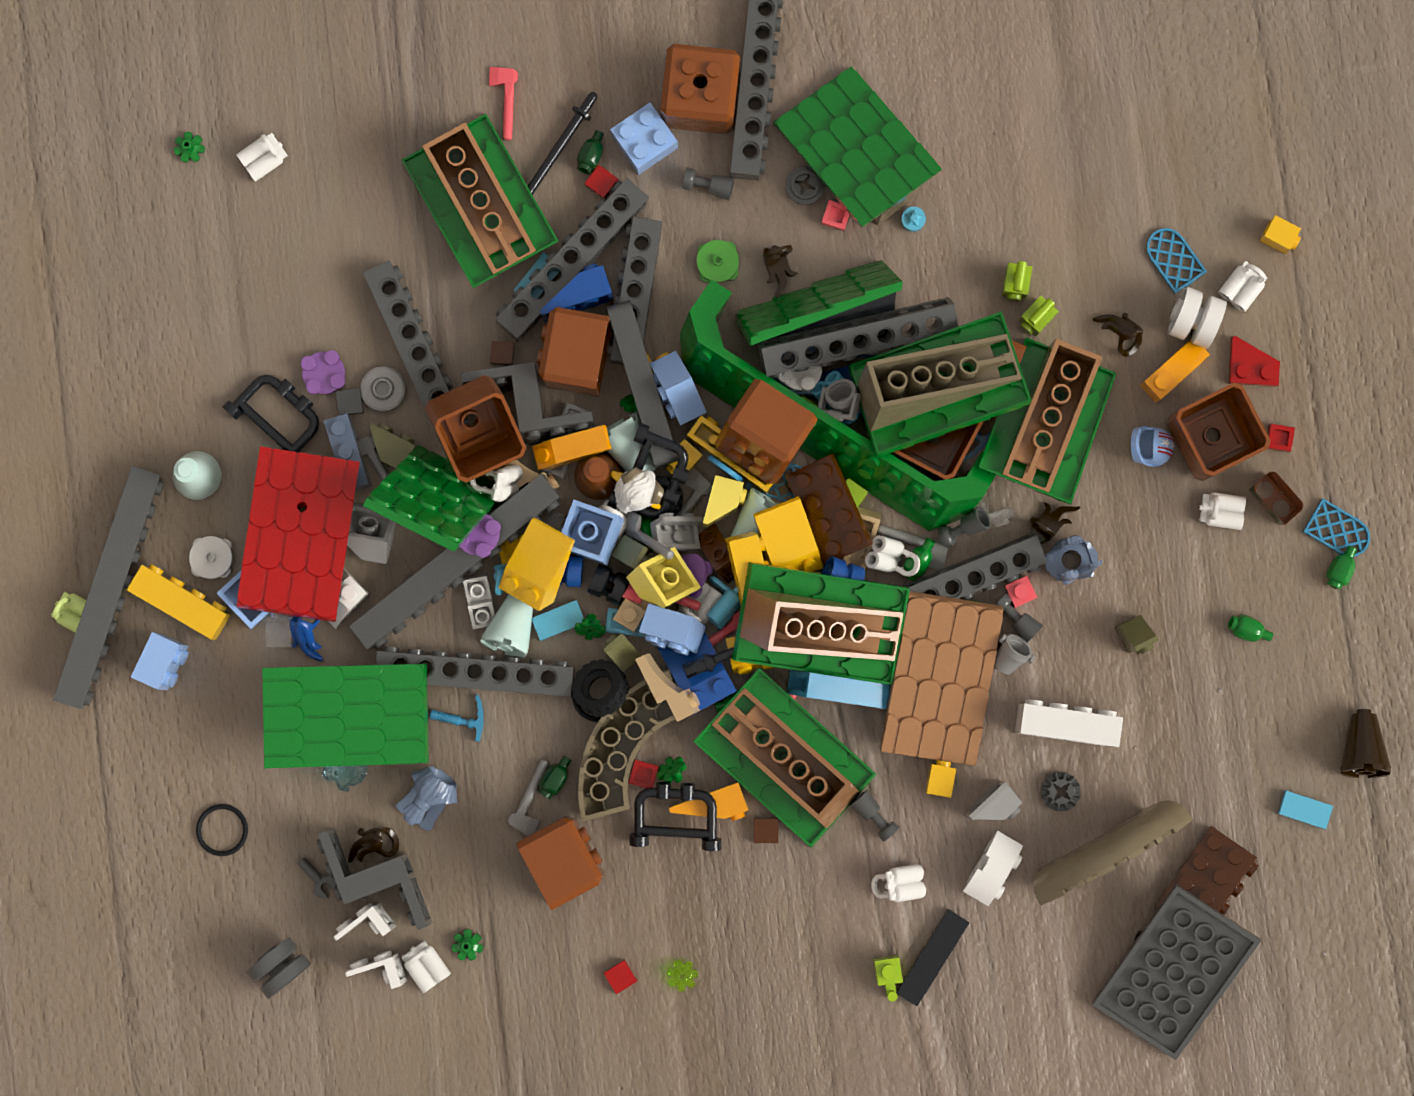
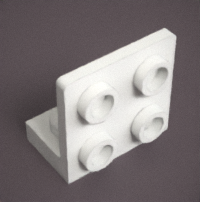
M369 903L356 913L358 916L356 920L353 921L350 918L336 928L338 934L334 936V939L337 941L344 937L368 917L371 920L368 923L376 934L381 933L382 936L389 933L397 925L380 903L374 906L372 903Z
M391 950L373 957L374 961L368 962V958L355 961L353 964H350V969L345 972L346 977L384 965L385 969L382 970L385 983L390 984L391 989L400 987L407 982L399 953L392 954Z

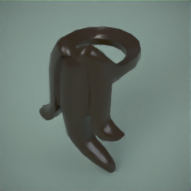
M773 245L770 249L764 248L763 259L769 274L767 284L772 283L775 277L778 281V288L775 293L776 298L779 297V294L787 284L786 275L793 277L798 274L790 269L786 258L793 250L791 245L782 247Z
M1123 313L1122 318L1116 315H1101L1093 318L1094 322L1104 323L1102 330L1109 329L1119 335L1118 352L1122 356H1131L1139 349L1142 343L1143 330L1138 324L1128 318L1127 313ZM1135 338L1133 345L1129 349L1123 350V342Z
M1044 502L1045 512L1039 518L1032 516L1029 519L1032 523L1031 533L1038 536L1040 544L1051 540L1064 524H1072L1067 518L1059 521L1062 515L1078 511L1080 506H1061L1051 513L1050 505Z
M388 827L372 828L367 831L360 828L357 833L362 837L352 845L348 862L351 863L356 856L362 862L364 856L372 852H376L384 857L394 856L399 850L397 834ZM382 834H387L392 841V849L389 852L382 849Z

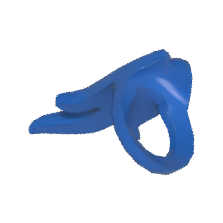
M293 616L289 622V629L293 639L291 647L295 648L299 644L301 650L307 656L322 662L324 660L322 656L314 651L321 649L322 646L315 641L312 632L321 620L315 619L313 623L301 620L303 617Z

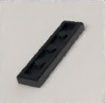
M948 909L896 993L915 1006H918L970 922Z

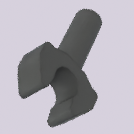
M304 857L298 865L315 882L313 893L317 897L327 899L329 896L323 891L322 885L328 883L334 889L337 886L334 876H322Z

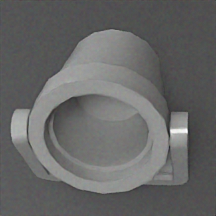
M847 379L836 380L828 387H823L818 408L838 421L842 422L844 419L853 421L860 410L861 395L857 393L856 386L852 381ZM826 403H828L829 406L833 408V410H825Z
M1001 632L998 641L1002 645L997 651L994 664L1000 672L1010 675L1023 663L1028 662L1031 664L1036 657L1032 654L1031 647L1024 639L1014 634L1006 635Z

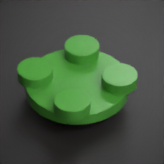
M713 240L698 247L697 267L700 272V279L703 282L709 283L713 280L716 283H721L737 278L739 256L734 243Z

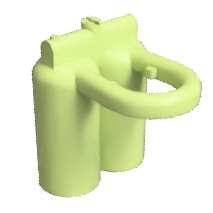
M64 591L60 600L56 601L51 617L56 619V622L61 626L76 633L86 600L74 593L69 594Z

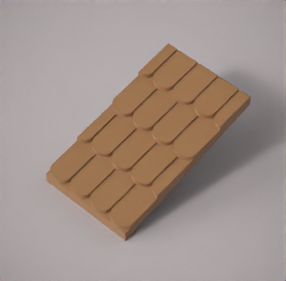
M913 591L909 592L894 679L890 687L880 743L881 752L976 766L989 698L988 693L1003 621L1004 610L1002 606Z

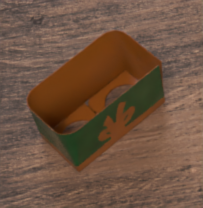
M1276 472L1267 473L1249 489L1251 494L1279 525H1286L1303 509V502ZM1269 482L1273 486L1271 497L1263 499L1257 494L1256 488L1259 483ZM1278 500H1284L1289 504V513L1284 517H1278L1273 512V504Z

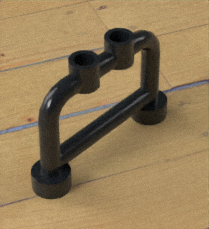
M272 375L257 377L233 403L228 400L222 406L236 420L244 413L282 448L281 450L299 453L319 429L318 416L311 409L314 404L304 395L300 398L295 395L293 391L296 388L288 380L284 379L281 382ZM265 384L271 385L309 420L308 429L294 444L290 443L246 403L261 386Z
M640 423L633 441L642 444L633 468L637 467L643 470L653 444L675 452L679 458L661 501V508L646 507L645 509L634 511L647 517L657 518L659 515L666 513L671 504L676 506L681 492L677 491L680 483H686L690 470L686 469L689 458L687 451L682 445L648 431L649 426ZM613 489L607 506L616 509L617 502Z
M657 782L656 787L641 790L635 798L634 833L629 835V845L645 847L649 845V836L699 838L702 839V850H721L722 839L717 837V806L715 799L706 791L695 790L694 783L680 784V789L671 788L670 782ZM649 797H656L657 799L675 798L683 801L702 800L707 805V829L644 825V802Z

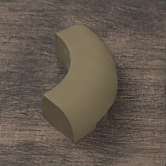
M670 670L664 671L663 673L673 682ZM646 680L639 682L629 689L626 700L619 709L615 710L612 714L601 717L587 742L579 771L578 785L579 809L582 822L631 808L628 791L629 777L638 751L654 732L676 720L666 700L657 704Z
M1161 801L1142 809L1120 825L1083 846L1050 861L1039 869L1034 876V893L1040 906L1064 896L1066 892L1077 886L1080 888L1097 877L1100 878L1127 860L1130 861L1146 852L1147 849L1162 842L1164 837L1170 833L1177 832L1193 820L1191 815L1177 802Z

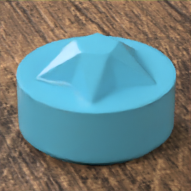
M918 207L907 208L901 216V224L909 232L921 230L926 221L925 213Z

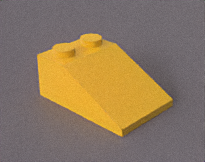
M799 496L753 514L759 537L762 536L764 541V558L768 561L769 565L810 572L823 569L819 550Z
M532 518L505 567L499 589L538 611L554 603L575 540L537 518Z

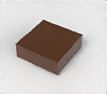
M754 818V843H778V818Z

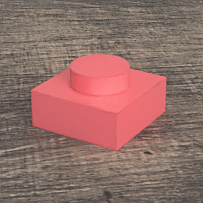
M829 200L821 224L845 231L850 214L841 203Z
M1028 576L1004 586L1007 594L1012 599L1011 603L1014 608L1038 598Z

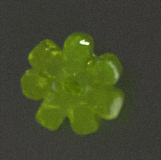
M681 960L674 961L675 968L670 967L667 970V975L672 976L668 983L671 987L678 985L677 989L681 992L685 991L686 985L689 988H693L696 984L693 978L698 977V970H691L693 966L691 961H686L683 965Z

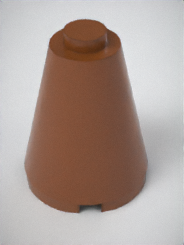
M606 452L581 459L577 463L574 472L576 486L584 496L590 499H606L611 496L617 483L611 477V472L623 473L622 468Z

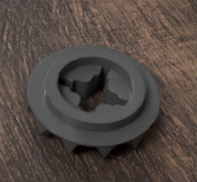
M801 166L794 169L788 175L786 190L789 198L797 204L809 205L817 202L824 191V183L809 166ZM807 177H810L809 186L812 189H806L802 195L801 186L798 183H804Z
M1056 772L1044 780L1041 787V796L1049 808L1056 811H1068L1077 804L1081 796L1080 785L1074 776L1066 772ZM1068 783L1065 792L1069 799L1060 796L1059 798H1056L1054 800L1057 794V790L1055 789L1053 784L1059 787H1063L1064 785L1066 786Z

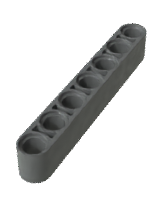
M628 300L606 307L641 423L649 426L648 431L673 441L631 302ZM655 444L652 445L650 453L655 468L678 461V456L675 452Z

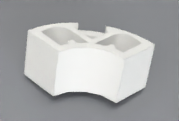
M997 831L969 875L963 892L987 906L991 904L994 898L999 900L1005 890V887L1002 885L1012 868L1016 870L1022 860V856L1019 854L1023 845Z

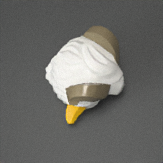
M637 467L624 473L611 472V477L617 482L614 492L617 508H619L620 512L638 511L649 506L654 509L661 508L660 501L664 489L655 480L654 472L649 470L643 471Z

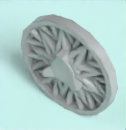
M386 366L375 367L368 371L362 379L360 386L361 397L365 404L373 410L380 412L391 411L404 400L406 393L405 381L401 374L393 368Z

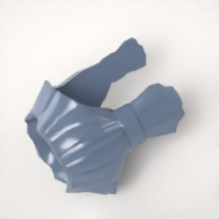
M1073 535L1055 543L1051 551L1045 555L1047 561L1045 566L1051 576H1054L1058 581H1062L1063 585H1067L1076 579L1093 577L1094 570L1102 564V560L1098 561V553L1090 542L1083 540L1081 536ZM1073 550L1081 557V563L1078 568L1070 570L1062 564V556L1065 552Z
M433 766L412 772L414 786L403 800L396 805V808L404 814V820L408 824H419L421 828L427 831L432 830L435 821L444 810L446 804L458 803L457 783L443 770L436 769Z

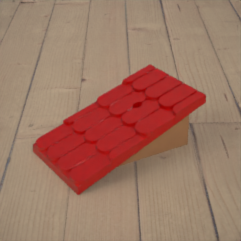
M260 446L237 596V608L336 622L360 465L359 461Z

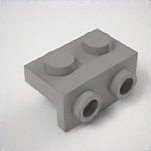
M673 513L661 514L658 519L650 523L652 538L669 549L675 547L677 551H697L700 549L697 525L703 523L704 519L703 517H694L693 513H686L680 516H674Z

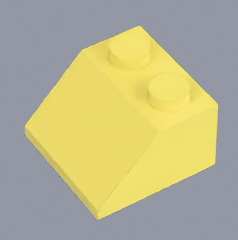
M715 475L703 527L708 528L736 512L739 505L743 506L747 494V489H743L744 482Z
M675 547L670 549L674 552L672 559H666L659 554L638 565L626 577L639 598L666 608L701 588Z

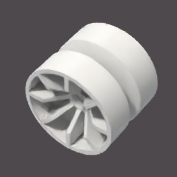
M1187 286L1181 297L1177 299L1171 312L1168 335L1184 340L1190 330L1193 329L1191 343L1208 349L1222 322L1227 301L1210 296L1203 307L1200 308L1203 292Z

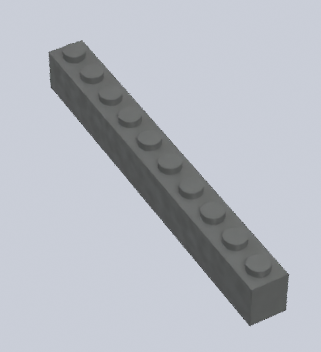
M134 466L131 467L53 701L84 710L85 705L90 706L94 694L90 689L93 682H98L102 670L98 668L100 659H105L110 645L106 644L108 635L113 636L117 626V621H114V617L117 611H122L125 602L122 594L124 588H128L132 581L133 575L129 574L132 564L137 565L141 554L140 551H137L140 541L145 542L149 528L145 527L147 519H152L156 510V505L153 504L155 495L160 496L164 486V482L160 481V474Z
M540 474L490 514L501 525L499 541L488 556L491 559L502 552L501 546L507 541L511 544L521 537L520 531L529 525L532 518L535 517L541 521L539 516L545 511L551 513L560 506L558 501L563 497L545 474ZM458 548L455 552L449 549L444 550L349 627L366 649H379L388 642L386 637L394 632L396 635L407 627L406 621L412 617L415 620L426 612L424 607L430 602L434 605L444 598L443 592L449 587L455 589L463 583L464 579L462 577L468 572L474 574L482 568L483 564L481 562L487 557L482 558L477 555L468 554L462 548Z

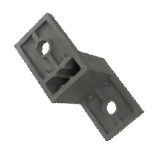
M535 362L461 373L463 385L486 375L493 378L502 393L510 392V389L514 390L519 432L524 443H528L529 446L595 427L592 411L550 418L544 417L539 375Z
M335 829L318 834L317 845L321 854L325 853L328 863H325L326 870L330 877L334 876L337 885L334 887V891L339 901L342 900L344 904L400 883L402 888H399V893L404 903L408 902L410 911L407 914L411 925H416L419 930L432 923L407 853L351 875Z

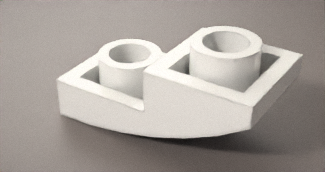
M487 573L463 578L473 629L487 627L495 616Z

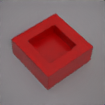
M598 165L584 184L603 199L607 197L618 182V178Z
M1269 424L1268 436L1271 442L1268 449L1291 452L1295 427Z
M635 760L629 784L643 788L653 787L659 766Z
M625 959L603 973L616 994L638 981Z

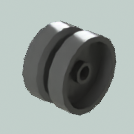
M290 937L278 946H273L246 972L254 982L262 980L269 974L270 978L260 989L268 999L311 965L304 954L296 956L290 962L287 960L297 949L296 944Z

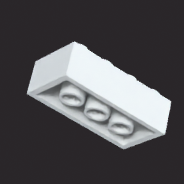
M1030 699L1025 700L1024 704H1018L1015 733L1109 747L1120 746L1123 717H1116L1117 712L1098 710V714L1092 713V708L1078 706L1074 707V710H1067L1068 705L1050 703L1049 707L1043 706V701Z

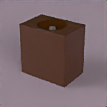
M492 341L491 365H513L514 342Z

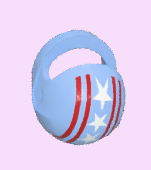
M1147 426L1133 429L1131 435V454L1135 463L1156 467L1163 465L1172 457L1174 440L1169 432L1161 428Z

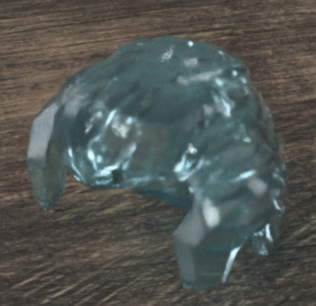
M368 765L323 767L322 776L326 780H334L339 790L348 792L350 790L348 786H354L363 781L368 773Z

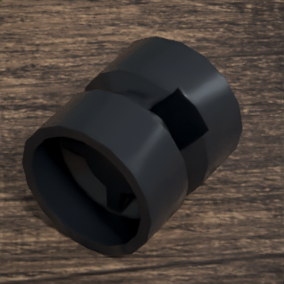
M599 563L587 593L599 598L604 595L606 601L619 606L623 599L622 596L629 585V581L626 578L628 575L621 572L614 574L611 568ZM610 581L615 584L613 589L607 588Z

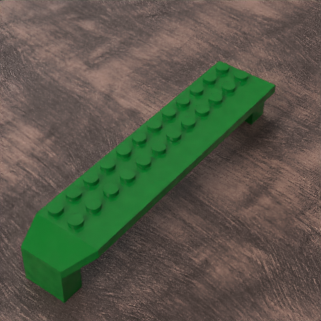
M713 280L709 282L690 309L680 332L682 362L694 383L735 408L754 379L763 380L814 413L818 419L800 447V450L817 461L834 454L844 478L851 479L868 491L869 494L927 531H932L961 520V518L974 510L996 476L978 468L983 451L964 477L939 481L931 480L890 453L875 457L870 440L769 376L767 377L763 372L723 347L717 322L722 316L732 292Z

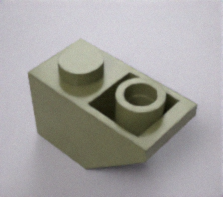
M380 423L379 426L371 424L370 426L380 461L394 469L417 447L413 444L414 439L404 434H401L400 437L392 434L393 429L385 424Z
M626 535L622 537L611 554L614 559L632 570L651 559L648 555L649 549Z
M1141 615L1135 616L1115 627L1128 653L1136 652L1137 655L1143 654L1153 649V643L1158 641L1157 636Z
M614 633L604 642L606 647L603 650L624 673L636 663L635 659L642 656L622 633L619 636Z

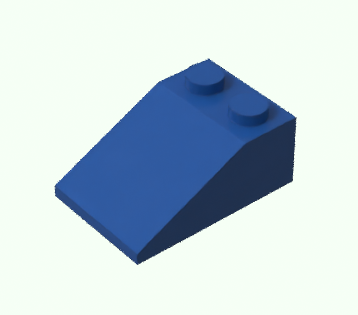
M591 264L584 267V271L579 272L540 310L544 323L548 322L550 311L556 307L584 311L614 301L603 265Z
M705 631L697 654L689 652L688 656L674 652V649L669 648L668 645H666L665 649L657 647L678 687L683 690L690 689L691 693L694 692L700 702L698 706L700 711L736 692L722 663L717 664L713 668V672L709 673L706 671L687 679L682 664L699 659L704 653L717 654Z

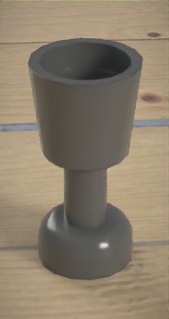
M687 167L682 189L690 190L693 185L708 188L709 194L729 201L735 177L713 175L711 179L696 176V171Z
M977 507L961 518L960 525L954 528L950 526L939 528L938 537L946 548H950L956 544L958 536L964 533L973 535L987 530L991 527V521L986 511L982 507Z
M1006 593L995 605L1003 607V612L1015 622L1012 627L1028 643L1043 625L1027 613L1021 615L1010 605L1012 599Z
M868 789L849 805L865 820L869 818L873 820L881 829L878 835L883 842L900 828L893 821L887 823L878 813L880 806Z

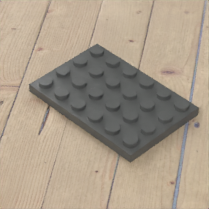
M1175 884L1096 996L1092 1006L1171 1058L1177 1060L1261 940L1178 884Z

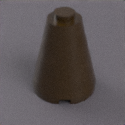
M1358 709L1355 714L1351 715L1340 768L1341 775L1359 778V775H1368V778L1388 776L1391 773V765L1377 715L1372 713L1370 709Z

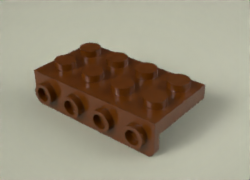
M834 454L828 455L785 476L789 491L794 497L799 496L821 561H823L824 565L831 556L841 559L873 544Z
M1211 826L1158 900L1155 907L1158 909L1175 884H1178L1225 915L1230 908V905L1227 903L1231 897L1237 898L1243 890L1244 885L1241 884L1246 876L1251 878L1259 865L1256 862L1258 859L1255 855Z

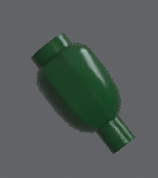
M595 130L593 137L586 140L577 156V169L580 172L590 174L591 170L596 169L603 153V145L601 143L604 136L603 132Z
M563 756L559 764L550 765L539 780L540 789L538 792L548 799L558 795L567 781V768L572 760Z

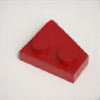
M1232 336L1230 341L1228 384L1235 382L1241 385L1279 386L1280 361L1237 336Z

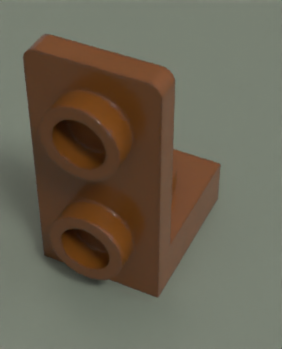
M713 524L698 534L700 547L714 570L729 583L734 579L726 541L718 527Z

